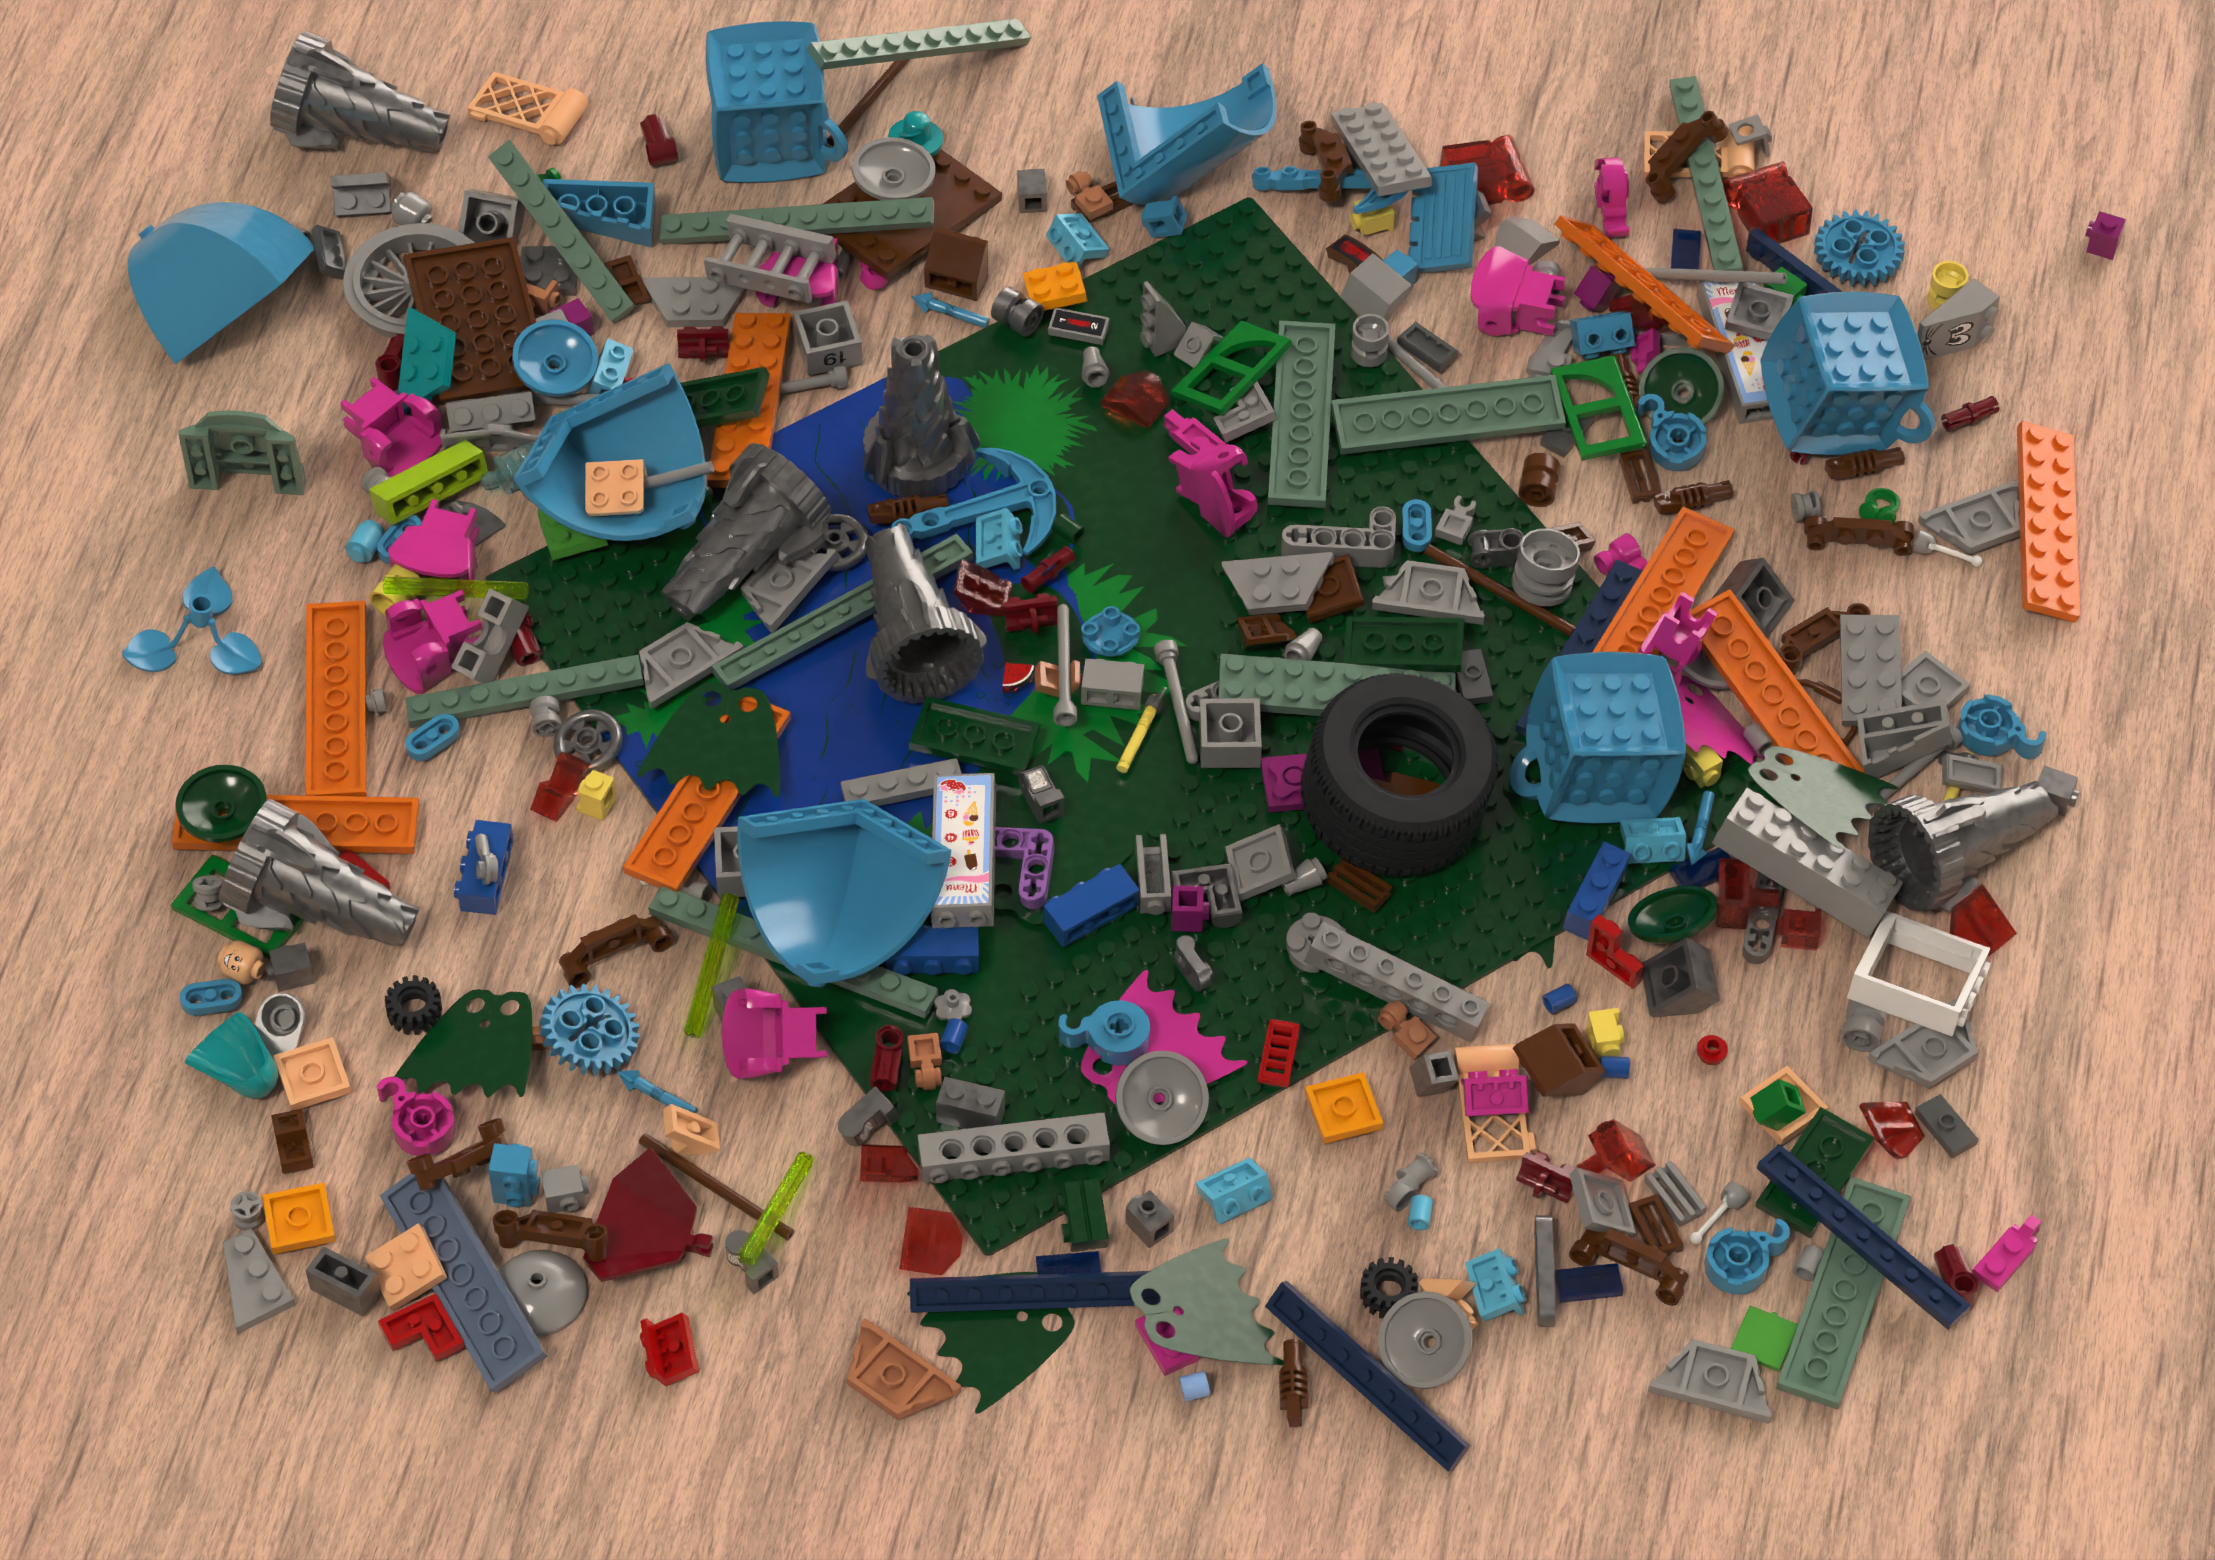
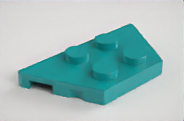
M408 308L398 395L402 392L408 394V396L413 393L430 401L434 395L441 394L450 388L456 332L413 308ZM402 402L404 415L410 414V407Z

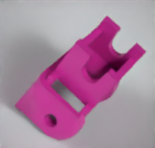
M833 238L835 251H837L838 241L836 238ZM773 252L759 269L771 271L781 253ZM793 255L783 274L797 277L807 258ZM835 259L832 264L818 261L808 279L812 298L823 297L819 306L836 303L838 269L836 265L838 259ZM756 291V296L760 303L770 307L776 305L779 296Z
M1500 246L1491 248L1479 261L1471 282V301L1473 306L1478 309L1479 331L1487 335L1501 336L1518 333L1519 329L1553 336L1555 325L1547 323L1549 319H1554L1555 306H1564L1565 297L1551 294L1552 289L1564 291L1565 277L1533 271V266L1529 265V259H1524ZM1512 311H1516L1514 324H1512Z
M373 377L370 379L372 389L352 405L345 399L340 402L341 409L349 415L343 418L345 429L361 440L363 457L370 463L372 468H383L387 472L388 477H393L436 455L442 447L440 440L442 429L440 412L430 401L423 397L416 396L413 393L408 396L404 392L397 395L377 378ZM402 402L411 408L412 416L404 415Z
M1196 436L1190 443L1191 446L1199 450L1198 453L1190 455L1177 450L1168 457L1169 462L1176 465L1180 485L1176 487V492L1197 503L1201 516L1225 538H1229L1234 534L1235 530L1249 521L1257 511L1256 497L1250 491L1244 489L1234 490L1230 468L1237 463L1245 466L1248 463L1247 456L1238 446L1224 445L1223 443L1215 446Z
M432 499L421 525L407 526L405 531L389 547L388 553L391 567L397 564L407 570L423 575L446 578L459 577L454 587V592L462 590L464 594H468L474 587L476 570L478 568L475 543L480 531L479 527L474 526L478 518L476 509L470 508L468 515L439 509L438 500Z
M462 590L431 603H427L426 599L419 602L418 598L412 601H400L394 603L385 611L388 630L383 635L385 657L398 680L407 689L416 694H424L447 675L452 674L451 667L463 642L473 643L480 637V635L471 639L468 637L470 634L481 630L482 623L479 619L469 623L465 606L460 607L458 604L465 600ZM421 610H424L426 614V621L424 622L422 621Z
M1683 591L1669 613L1662 614L1637 652L1651 654L1653 648H1656L1679 662L1676 669L1669 665L1676 688L1680 684L1682 677L1680 671L1683 670L1686 664H1691L1698 657L1702 648V640L1718 614L1711 608H1708L1702 618H1694L1690 614V608L1695 599Z
M747 988L731 992L725 1003L721 1028L723 1055L731 1075L737 1079L753 1078L782 1072V1066L789 1064V1058L827 1057V1051H816V1014H827L826 1007L788 1008V1001L781 1000V994Z

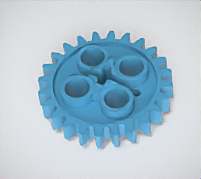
M1854 210L1852 216L1843 211L1842 218L1834 214L1832 221L1825 220L1824 226H1819L1818 234L1815 236L1814 254H1817L1816 262L1822 263V270L1831 269L1830 277L1838 274L1840 276L1839 282H1843L1847 278L1850 279L1851 286L1854 285L1855 281H1860L1861 286L1864 287L1868 280L1872 285H1876L1877 278L1885 282L1887 275L1894 276L1895 269L1899 270L1901 262H1903L1905 242L1901 241L1902 234L1896 233L1897 226L1888 227L1889 219L1881 222L1879 221V214L1871 218L1868 211H1865L1863 216L1859 215L1857 210ZM1868 233L1865 238V243H1862L1864 235ZM1854 253H1857L1854 262L1850 263L1853 260Z
M585 984L581 985L579 991L573 985H570L567 993L560 989L557 997L551 996L548 1005H545L539 1025L542 1026L539 1035L546 1037L543 1046H552L549 1055L556 1056L559 1054L561 1058L558 1064L561 1065L568 1061L570 1063V1071H573L576 1066L581 1067L582 1075H585L587 1069H591L594 1076L598 1075L600 1068L607 1075L610 1074L612 1067L620 1070L623 1062H629L640 1038V1034L637 1033L640 1025L633 1022L636 1013H626L629 1003L620 1005L618 1003L620 995L613 998L609 997L610 989L608 988L603 993H599L597 985H594L592 991H588Z

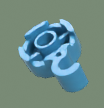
M1646 394L1642 396L1638 401L1637 414L1643 415L1647 410L1654 411L1651 423L1652 430L1649 436V450L1654 461L1663 468L1672 471H1683L1696 466L1703 458L1707 442L1706 428L1702 421L1689 412L1687 415L1674 413V411H1665L1664 401L1658 395ZM1673 439H1676L1677 441H1679L1680 439H1682L1683 442H1682V443H1675V442H1673Z
M1989 694L1984 695L1982 699L1968 700L1962 707L1958 723V729L1963 735V745L1972 752L1985 756L2000 755L2009 749H2015L2016 753L2022 758L2035 759L2042 753L2046 732L2040 731L2036 740L2028 739L2025 736L2026 727L2020 722L2019 716L2017 717L2016 713L2012 710L2013 705L2002 697Z
M1123 1000L1110 1001L1099 1006L1091 1016L1084 1017L1081 1020L1080 1026L1076 1029L1067 1027V1015L1062 1014L1058 1021V1035L1060 1042L1066 1047L1077 1048L1083 1044H1088L1091 1050L1093 1049L1096 1054L1101 1056L1103 1062L1116 1066L1129 1065L1132 1059L1147 1052L1150 1043V1023L1144 1010L1136 1004Z
M1776 1219L1773 1230L1774 1237L1765 1231L1754 1232L1749 1230L1748 1233L1741 1230L1733 1231L1734 1227L1719 1231L1710 1239L1704 1260L1705 1274L1710 1282L1719 1290L1730 1294H1746L1756 1290L1766 1277L1769 1256H1778L1786 1250L1790 1228L1782 1219Z

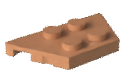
M866 1318L862 1320L858 1343L855 1346L853 1362L850 1365L847 1377L848 1386L897 1420L959 1395L961 1392L960 1384Z

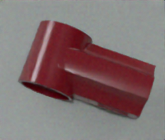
M656 114L646 116L640 122V127L646 142V152L650 166L655 167L677 162L679 158L674 138L669 136L663 117H658Z
M397 334V336L391 337L384 354L379 356L375 363L378 380L392 391L398 390L404 334Z
M528 612L510 646L512 654L520 666L534 664L540 659L542 653L530 628L533 625V621Z
M885 1025L876 1033V1046L869 1085L871 1087L876 1086L879 1091L883 1092L895 1090L897 1087L900 1062L903 1056V1033L897 1026ZM887 1042H892L896 1045L892 1047H887L883 1044Z
M1954 1244L1943 1246L1934 1253V1260L1942 1280L1971 1304L1969 1309L1971 1310L1976 1302L1979 1286L1978 1279L1971 1273L1961 1247H1957Z

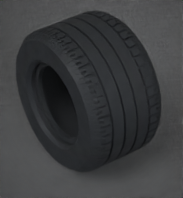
M1389 673L1362 679L1337 694L1325 707L1316 723L1301 775L1300 789L1304 812L1307 820H1309V824L1315 831V834L1318 835V838L1322 840V843L1326 844V847L1331 849L1333 853L1335 852V855L1340 856L1342 860L1345 859L1347 863H1351L1353 866L1356 865L1359 869L1363 868V870H1369V872H1375V874L1393 875L1394 877L1397 875L1399 877H1403V875L1406 877L1409 875L1415 876L1416 874L1421 875L1422 873L1432 872L1456 859L1475 838L1497 780V747L1491 729H1489V725L1483 719L1479 710L1470 701H1467V698L1462 697V694L1452 690L1451 687H1447L1445 684L1442 685L1441 682H1436L1434 679L1430 680L1428 677L1423 678V676L1418 677L1415 674L1406 675L1405 673ZM1376 745H1396L1414 750L1429 759L1439 769L1445 782L1437 789L1422 795L1405 796L1389 792L1375 784L1367 776L1360 764L1358 751Z

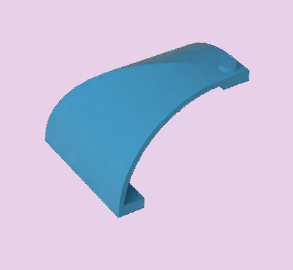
M1260 64L1242 77V83L1227 92L1211 99L1184 106L1155 108L1128 104L1125 86L1118 81L1097 95L1119 198L1140 205L1166 201L1196 184L1267 133L1275 123L1277 112L1276 96L1270 70L1264 64Z
M207 203L187 208L172 215L154 228L150 224L138 234L141 239L132 247L128 256V273L133 293L143 316L164 350L174 363L177 364L278 288L315 247L296 227L269 211L241 203Z
M670 363L551 416L513 478L529 500L545 514L564 526L589 536L608 540H642L662 535L679 527L686 529L693 525L704 502L707 474L645 489L644 510L639 514L588 516L585 510L586 463L643 459L648 477L705 463L703 444L693 411Z
M865 799L738 817L739 866L746 899L754 921L763 939L777 959L786 968L813 987H823L826 983L841 981L866 973L899 951L914 936L931 912L943 887L950 863L951 849Z

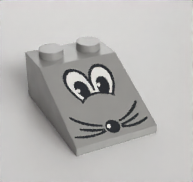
M1973 278L1920 322L1917 335L1924 360L1971 349L1982 340L1987 341L1995 330L1993 325L1999 312L1997 307L2000 296Z

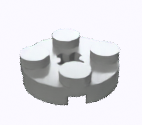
M1316 913L1305 914L1302 919L1296 921L1290 927L1286 936V949L1291 962L1299 969L1311 973H1319V968L1304 960L1311 946V941L1314 940L1322 922L1346 932L1345 928L1336 921L1325 916H1319Z

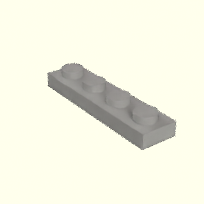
M957 758L841 781L840 786L844 802L865 799L876 806L934 795V775L961 774Z

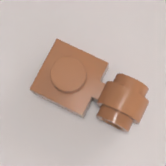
M1078 171L1069 176V179L1066 180V187L1071 195H1075L1076 205L1087 218L1092 220L1113 210V201L1099 185L1090 188L1093 186L1090 174L1087 171Z
M1400 1001L1389 1002L1380 1010L1378 1021L1385 1029H1396L1398 1031L1392 1040L1415 1060L1437 1036L1416 1016L1407 1022L1406 1015L1408 1010Z
M938 1033L907 1036L910 1067H920V1069L915 1070L916 1088H922L923 1091L936 1090V1086H942L940 1067L934 1068V1066L942 1065Z

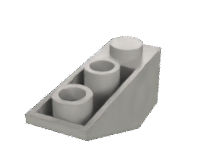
M1146 281L1143 283V295L1141 296L1143 314L1140 315L1142 322L1140 338L1144 347H1149L1156 357L1178 347L1186 332V326L1169 303Z

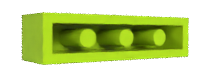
M463 440L370 488L369 492L375 513L390 524L395 525L428 508L432 499H436L439 502L488 477L489 472L483 451L467 440Z

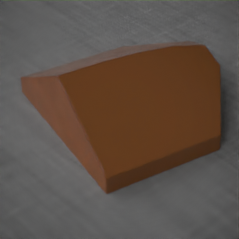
M1277 613L1237 617L1243 650L1274 646L1297 638L1294 630L1281 621Z

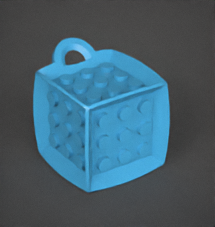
M795 21L756 22L718 28L707 32L706 72L712 101V142L720 180L728 182H774L825 173L828 171L830 161L838 162L847 154V140L841 129L829 118L827 106L824 102V70H820L807 52L811 42L820 41L814 23ZM826 130L834 139V147L832 148L827 147Z
M1833 292L1802 296L1790 307L1775 327L1765 346L1760 363L1768 404L1787 450L1825 455H1843L1870 448L1879 451L1887 449L1897 439L1907 443H1922L1933 433L1935 418L1932 411L1923 402L1929 389L1925 360L1917 332L1900 296L1872 292ZM1909 409L1913 410L1920 420L1919 426L1915 429H1908L1900 424L1902 417Z
M1591 652L1553 657L1543 671L1531 700L1526 727L1527 746L1518 753L1510 768L1509 779L1513 790L1525 799L1538 800L1544 816L1551 820L1580 823L1620 822V820L1657 818L1667 805L1678 784L1686 755L1681 704L1666 658L1658 655L1631 652ZM1537 758L1541 782L1532 784L1526 780L1525 771L1528 764Z

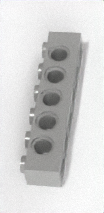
M1322 922L1304 960L1388 1003L1395 1000L1400 1001L1409 1013L1468 1042L1473 1038L1489 1005V1002L1325 922Z
M1105 1113L917 1135L923 1183H943L946 1180L960 1178L971 1180L978 1176H1003L1011 1172H1035L1044 1168H1067L1071 1165L1086 1163L1096 1165L1103 1161H1109L1110 1143ZM1078 1141L1081 1144H1072L1071 1142ZM1042 1145H1048V1146H1050V1147H1049V1148H1041L1040 1146H1042ZM1010 1149H1018L1019 1151H1017V1152H1011V1151H1009V1150H1010ZM983 1152H984V1153H988V1155L981 1156V1155H978V1153H983ZM949 1156L957 1157L956 1159H947Z

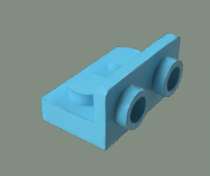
M1082 213L1057 214L1046 234L1048 240L1065 262L1077 261L1079 269L1084 259L1106 258L1110 250Z
M607 338L598 357L596 373L589 383L586 394H602L622 385L633 348Z
M1008 508L976 517V564L980 569L1008 562L1014 570L1020 568V557L1023 555L1020 534H1022L1023 529L1019 518L1014 517Z
M1680 817L1620 820V831L1625 844V851L1631 853L1628 864L1685 860L1686 833Z
M1250 1157L1195 1183L1198 1194L1212 1207L1215 1221L1218 1224L1235 1218L1273 1198L1267 1173Z
M1498 1248L1465 1262L1470 1282L1477 1283L1472 1290L1480 1317L1484 1321L1515 1310L1519 1315L1526 1313L1523 1302L1527 1301L1522 1286L1517 1283L1515 1275L1519 1274V1271L1512 1256L1507 1257Z

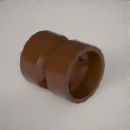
M1533 453L1525 458L1518 492L1520 499L1525 504L1534 507H1546L1554 502L1557 489L1556 483L1558 482L1561 467L1559 460L1546 453Z

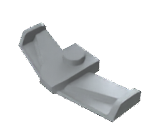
M1557 320L1553 324L1555 325L1554 335H1545L1536 352L1528 359L1526 368L1528 378L1551 375V368L1571 364L1572 355L1565 354L1572 342L1570 321Z
M484 424V429L447 433V429L444 428L440 432L443 451L463 440H467L474 446H485V451L514 453V447L530 450L538 438L536 435L514 431L512 426L507 424Z

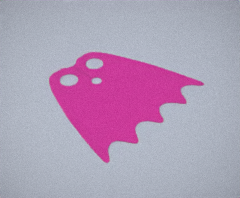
M1681 675L1677 692L1681 704L1686 744L1697 753L1700 746L1706 745L1724 759L1726 758L1727 751H1732L1751 765L1753 764V756L1765 759V756H1759L1743 736L1745 731L1743 726L1716 696L1705 686L1694 682L1687 676ZM1687 683L1696 685L1703 694L1700 696L1692 693L1687 688ZM1685 697L1692 699L1694 703L1687 702Z
M1144 970L1119 999L1136 1004L1144 1010L1149 1018L1150 1043L1145 1054L1154 1051L1178 1053L1191 1060L1198 1067L1205 1078L1206 1084L1247 1064L1245 1060L1231 1061L1222 1057L1221 1051L1225 1042V1036L1205 1037L1198 1033L1199 1013L1184 1015L1175 1012L1172 1006L1175 995L1174 990L1150 991L1147 986L1148 970ZM1088 1046L1082 1059L1081 1071L1092 1083L1105 1087L1108 1092V1098L1116 1105L1117 1083L1127 1065H1112V1070L1108 1074H1097L1093 1070V1063L1101 1058V1056ZM1156 1093L1153 1097L1154 1102H1162L1163 1096L1160 1093Z

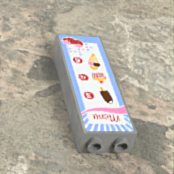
M1698 281L1696 297L1703 318L1735 344L1731 352L1727 354L1717 352L1716 357L1738 423L1743 424L1773 419L1766 396L1760 363L1768 340L1724 329L1739 282Z
M994 773L934 775L932 839L952 851L943 887L931 910L932 928L994 926L996 786Z

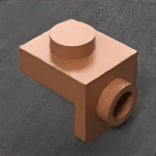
M552 280L546 290L526 283L534 313L544 316L559 306L561 293L558 281Z
M1073 660L1070 664L1071 695L1080 688L1083 675L1080 673V662ZM1040 661L1035 666V691L1059 698L1057 665Z

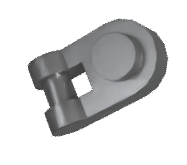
M1184 935L1177 940L1174 963L1195 991L1200 992L1211 986L1213 972L1206 962L1203 963L1195 952L1194 939Z

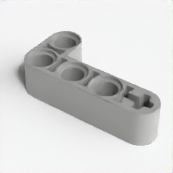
M1384 506L1373 509L1370 514L1369 528L1290 525L1282 532L1281 556L1332 552L1334 558L1349 554L1353 566L1386 567L1392 563L1394 558L1395 513L1392 509Z

